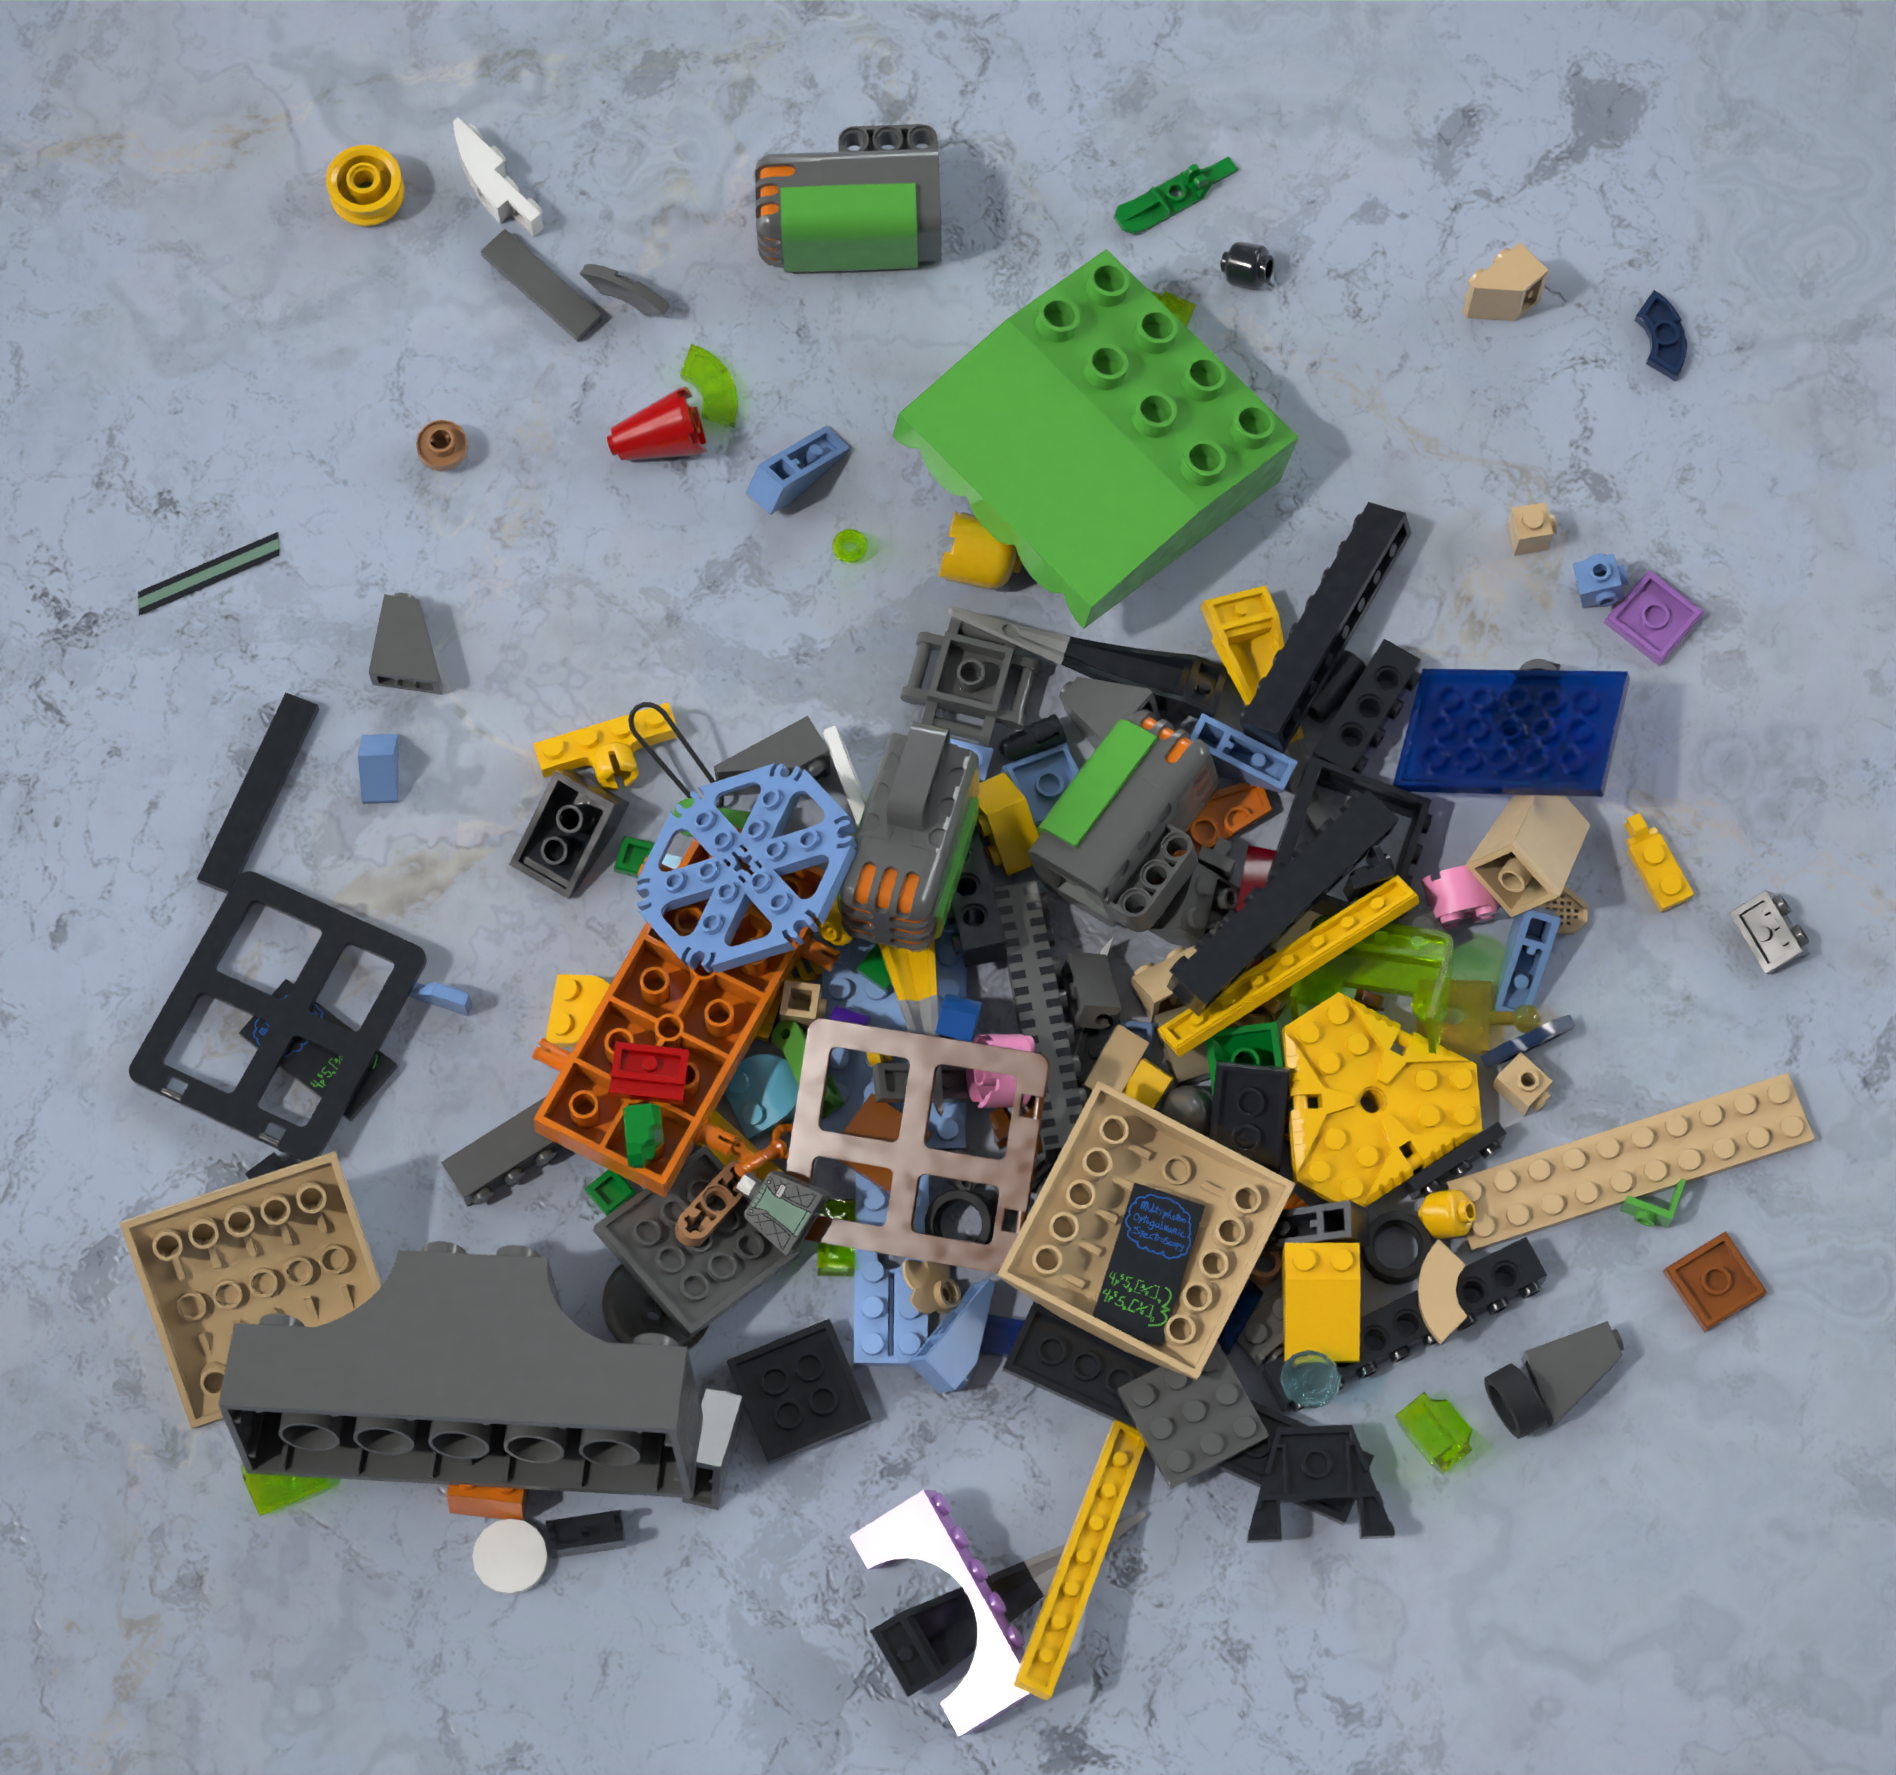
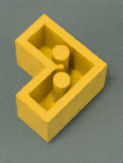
M1005 773L980 782L977 797L979 798L977 825L984 837L988 836L991 845L986 847V851L994 867L999 865L1007 876L1032 866L1027 852L1039 835L1026 798Z

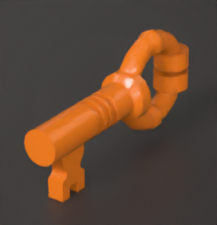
M785 1123L778 1125L771 1134L770 1145L755 1154L746 1150V1145L742 1140L734 1148L731 1147L732 1154L737 1155L739 1161L734 1166L736 1174L743 1177L746 1172L751 1173L776 1158L788 1159L789 1151L787 1145L780 1139V1136L786 1132H791L792 1134L793 1124Z

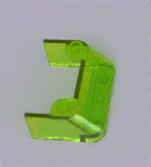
M1334 915L1318 917L1311 924L1309 931ZM1392 923L1386 924L1293 984L1290 993L1292 1021L1305 1014L1309 1005H1319L1336 993H1342L1344 987L1413 997L1411 1003L1412 1013L1415 1018L1427 1023L1429 1053L1436 1054L1449 1006L1454 959L1452 937L1441 930Z

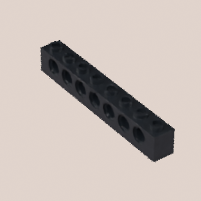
M1527 1237L1465 1266L1457 1280L1456 1294L1458 1303L1467 1315V1318L1457 1328V1331H1462L1477 1322L1475 1317L1487 1311L1490 1315L1503 1311L1510 1306L1508 1301L1521 1295L1522 1299H1527L1542 1290L1541 1285L1544 1283L1547 1273ZM1499 1272L1509 1274L1513 1279V1285L1508 1287L1499 1285L1495 1280V1274ZM1466 1288L1477 1290L1481 1300L1476 1303L1468 1302L1464 1299L1462 1290ZM1418 1290L1360 1318L1359 1363H1351L1347 1367H1338L1333 1363H1284V1356H1281L1265 1364L1262 1375L1281 1411L1284 1412L1292 1408L1293 1412L1300 1411L1313 1403L1312 1397L1322 1392H1325L1326 1396H1330L1345 1388V1381L1355 1376L1362 1380L1373 1375L1379 1370L1377 1365L1389 1359L1394 1364L1412 1354L1410 1349L1422 1343L1425 1348L1438 1343L1429 1332L1421 1316L1418 1305ZM1401 1320H1408L1414 1324L1416 1332L1411 1335L1402 1334L1398 1330L1396 1323ZM1368 1336L1378 1337L1383 1343V1348L1379 1351H1371L1365 1346L1364 1339ZM1303 1368L1312 1369L1317 1374L1318 1380L1311 1384L1304 1383L1298 1377V1371Z

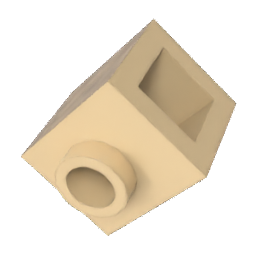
M1546 502L1511 508L1507 528L1514 556L1548 550L1553 534L1557 533V524L1554 514L1548 513Z
M785 980L779 1014L780 1021H795L801 1028L808 1029L814 1020L825 1019L828 1000L822 999L821 984Z
M1520 1052L1495 1078L1492 1088L1525 1116L1532 1108L1538 1112L1551 1098L1548 1091L1553 1081Z

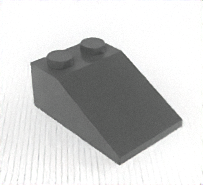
M806 716L715 765L716 782L773 763L777 766L781 763L789 770L788 776L793 773L795 766H798L802 771L805 769L821 786L827 781L828 776L831 775L829 749L810 718ZM749 786L724 794V796L760 794L761 786Z

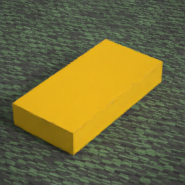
M1143 1058L1121 1093L1155 1110L1174 1077Z

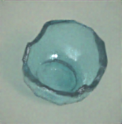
M1305 1350L1293 1354L1282 1367L1280 1382L1289 1400L1303 1407L1316 1409L1330 1404L1339 1393L1341 1375L1336 1363L1328 1356L1317 1351Z

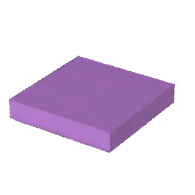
M1648 570L1606 617L1604 624L1660 666L1703 617L1704 612L1656 574Z

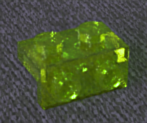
M244 1465L241 1466L243 1480L259 1517L329 1487L327 1478L247 1474Z

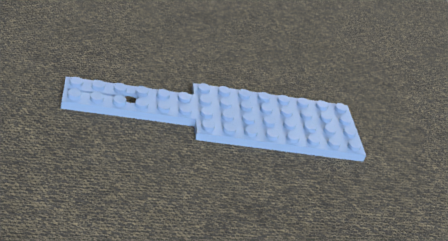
M963 892L960 895L967 896V892ZM947 921L941 936L934 939L938 1018L946 994L966 998L967 968L964 966L962 955L955 956L951 934H956L954 924L948 925ZM823 938V944L841 951L837 963H833L834 968L831 972L822 967V999L828 1000L825 1019H830L835 1005L870 1015L871 1021L869 1026L909 1032L893 985L887 992H884L857 972V967L875 944L865 939L857 938L849 944L839 946L833 945ZM836 1047L831 1054L829 1071L845 1105L821 1120V1126L826 1131L843 1133L870 1094L873 1093L875 1095L873 1069L869 1065L866 1052ZM894 1056V1060L889 1061V1063H909L906 1058ZM888 1103L903 1114L904 1103ZM932 1103L928 1131L932 1133V1137L927 1142L928 1147L945 1151L956 1149L966 1151V1103H943L944 1110L941 1117L937 1114L935 1105ZM856 1172L855 1222L878 1226L884 1225L887 1218L890 1195ZM924 1174L920 1179L913 1223L916 1232L925 1234L924 1218L929 1207L928 1174ZM855 1249L854 1366H911L908 1362L928 1339V1314L920 1313L910 1302L913 1290L904 1280L903 1263L896 1269H888L883 1267L878 1261V1252ZM906 1257V1259H905V1261H906V1260H915V1261H920V1262H922V1263L924 1262V1260L912 1259V1258H907V1257ZM889 1274H894V1351H893V1278H890V1299H889ZM888 1307H889V1356H888Z

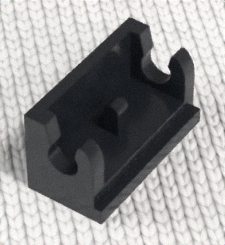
M622 1510L545 1521L549 1539L547 1541L548 1551L552 1559L626 1548Z

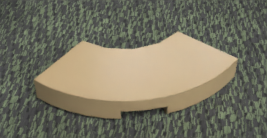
M1438 1239L1428 1252L1419 1273L1418 1305L1426 1327L1441 1345L1466 1320L1467 1315L1460 1307L1456 1294L1457 1280L1465 1268V1264Z

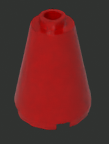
M687 387L678 388L611 427V435L607 436V442L612 455H618L621 460L693 456L706 453L707 449L702 446L706 444V436L697 406L690 407L687 399L693 397Z

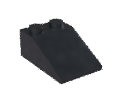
M572 769L555 770L509 865L567 899H571L615 834L630 803Z

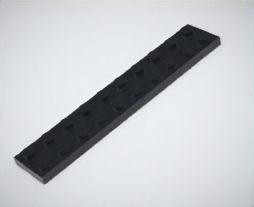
M1033 1301L1002 1371L1112 1421L1117 1420L1137 1430L1117 1393V1389L1157 1369L1160 1365L1125 1352L1060 1318ZM1250 1400L1270 1437L1266 1441L1217 1465L1216 1468L1260 1487L1277 1427L1308 1425ZM1363 1451L1370 1467L1374 1455ZM1355 1500L1293 1503L1344 1526Z

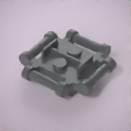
M951 617L948 630L944 636L919 632L916 640L918 650L908 685L903 687L900 698L909 704L926 705L922 724L949 729L950 735L979 741L980 746L988 748L992 741L996 723L1004 724L1006 727L1014 730H1021L1024 727L1026 721L1024 711L1034 676L1039 674L1041 663L1038 660L1015 654L1018 645L955 617ZM932 650H939L940 653L929 691L921 689ZM1012 668L1019 670L1021 673L1009 711L1001 709L1000 706ZM937 709L984 719L983 727L937 717Z

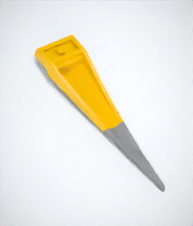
M1266 585L1204 600L1200 606L1213 636L1211 642L1245 705H1250L1256 694L1259 681L1267 676L1273 665L1275 654L1284 647L1280 617ZM1301 725L1286 751L1282 753L1298 761L1288 780L1294 795L1303 770L1309 760ZM1316 786L1306 812V817L1315 834L1317 829L1326 821Z
M933 939L928 949L922 952H911L904 948H891L886 944L878 943L908 1031L939 1037V1034L935 1033L938 1023L935 940ZM941 1065L937 1068L932 1099L937 1114L940 1117L944 1110Z

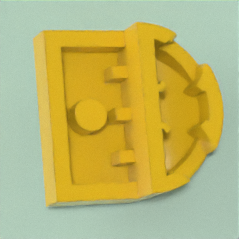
M557 974L545 1039L562 1048H574L610 984L594 975Z

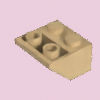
M1521 242L1511 250L1509 248L1503 249L1495 257L1494 264L1486 270L1483 268L1477 270L1470 277L1468 291L1464 296L1465 304L1462 312L1466 318L1516 321L1541 300L1549 270Z

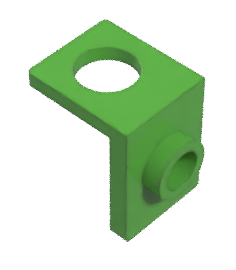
M1682 1178L1679 1180L1668 1210L1627 1195L1620 1211L1635 1216L1634 1220L1642 1225L1654 1227L1656 1224L1667 1228L1673 1219L1686 1180Z

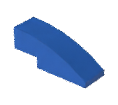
M946 994L941 1006L935 1033L972 1042L981 1014L982 1002Z

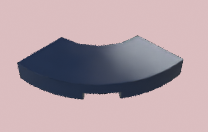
M1653 290L1636 315L1635 322L1645 330L1650 340V354L1646 365L1676 381L1685 362L1687 339L1681 324L1682 320L1676 309L1665 297Z
M1570 1014L1556 1018L1528 1033L1504 1042L1480 1057L1485 1067L1491 1068L1514 1059L1520 1052L1522 1054L1554 1040L1574 1029L1576 1025Z

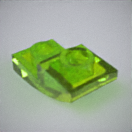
M828 1199L819 1215L855 1221L856 1199ZM818 1242V1276L854 1277L855 1248Z

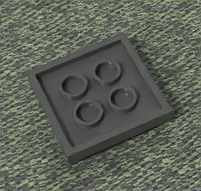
M1218 1341L1198 1380L1160 1366L1117 1389L1121 1401L1170 1490L1266 1441L1270 1437Z

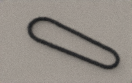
M642 702L634 706L628 718L629 728L633 736L687 798H692L690 792L634 727V716L639 709L650 707L657 710L667 721L709 782H716L662 707L652 702ZM724 795L719 798L717 808L723 807Z

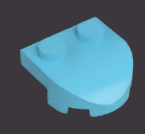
M758 1054L740 1063L725 1090V1094L747 1139L753 1141L782 1123L794 1121L795 1102H797L799 1086L786 1059L770 1054Z

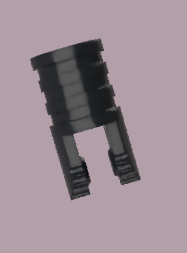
M1052 714L1047 718L1040 719L1038 722L1031 723L1029 726L1022 727L1021 731L1009 735L1008 738L1005 737V739L999 742L998 750L1008 760L1015 762L1067 743V738L1056 714Z

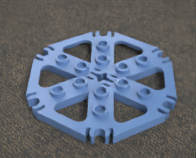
M773 763L698 787L704 798H701L696 792L692 791L690 796L693 798L694 803L690 808L684 809L679 803L675 806L676 811L681 816L680 818H677L670 811L636 881L638 884L636 887L638 894L642 898L648 897L643 901L637 902V907L641 910L638 912L686 967L689 965L691 969H696L698 963L704 959L701 965L707 972L711 973L714 970L716 973L785 953L795 949L788 941L789 938H792L798 945L804 943L799 936L803 928L810 927L815 933L818 931V926L813 921V917H816L822 925L824 924L857 854L855 850L857 847L856 841L852 836L845 837L847 834L855 832L856 828L852 824L854 822L850 816L805 769L802 771L800 767L795 766L793 773L788 776L789 770L784 764L780 763L777 766ZM759 785L761 786V792L740 834L717 809V801L724 794L749 786ZM803 794H808L824 811L823 820L815 826L782 836L800 797ZM683 831L689 832L712 857L672 871H661V864L674 837ZM739 859L750 865V869L754 873L752 876L748 871H744L741 868L742 865L738 862ZM829 861L815 894L808 899L799 898L780 877ZM709 899L695 930L688 936H679L664 919V914L667 911ZM752 901L772 923V929L763 938L737 946H730Z

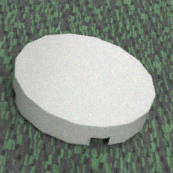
M516 1519L496 1521L484 1529L475 1542L472 1555L475 1572L482 1583L489 1589L505 1595L524 1593L537 1585L545 1572L549 1558L545 1540L538 1530L527 1522Z

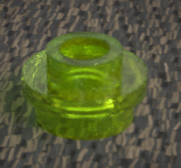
M845 529L835 536L832 543L833 553L838 560L844 563L858 562L867 552V540L861 532L854 529ZM846 544H854L856 546L854 551L849 552L844 549Z

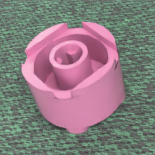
M1465 865L1440 871L1441 879L1435 881L1431 880L1430 875L1422 879L1427 906H1431L1435 918L1438 919L1443 930L1459 927V921L1472 918L1473 923L1495 919L1494 914L1498 913V909L1502 907Z
M979 1034L972 1040L973 1043L1029 1052H1034L1035 1050L1032 1036H1024L1022 1034ZM966 1068L969 1096L972 1102L980 1103L977 1107L1013 1108L1016 1079L1012 1075ZM1024 1094L1022 1107L1028 1103L1031 1095Z

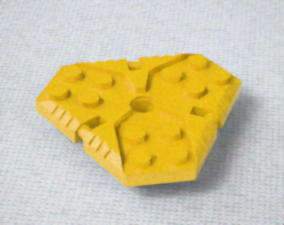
M1340 992L1281 1029L1284 1067H1290L1287 1099H1293L1294 1110L1288 1113L1293 1182L1297 1186L1330 1203L1351 1200L1364 1208L1414 1176L1413 1171L1419 1167L1422 1170L1482 1131L1477 1064L1451 1050L1445 1049V1047L1439 1044L1437 1045L1432 1040L1426 1039L1416 1032L1409 1034L1400 1029L1401 1024L1388 1019L1384 1015H1380L1375 1010L1367 1008L1365 1005ZM1394 1042L1404 1047L1401 1055L1390 1050ZM1361 1097H1367L1372 1100L1375 1106L1374 1113H1369L1362 1108ZM1308 1098H1317L1318 1108L1308 1109ZM1404 1144L1412 1154L1407 1158L1404 1157L1399 1149Z

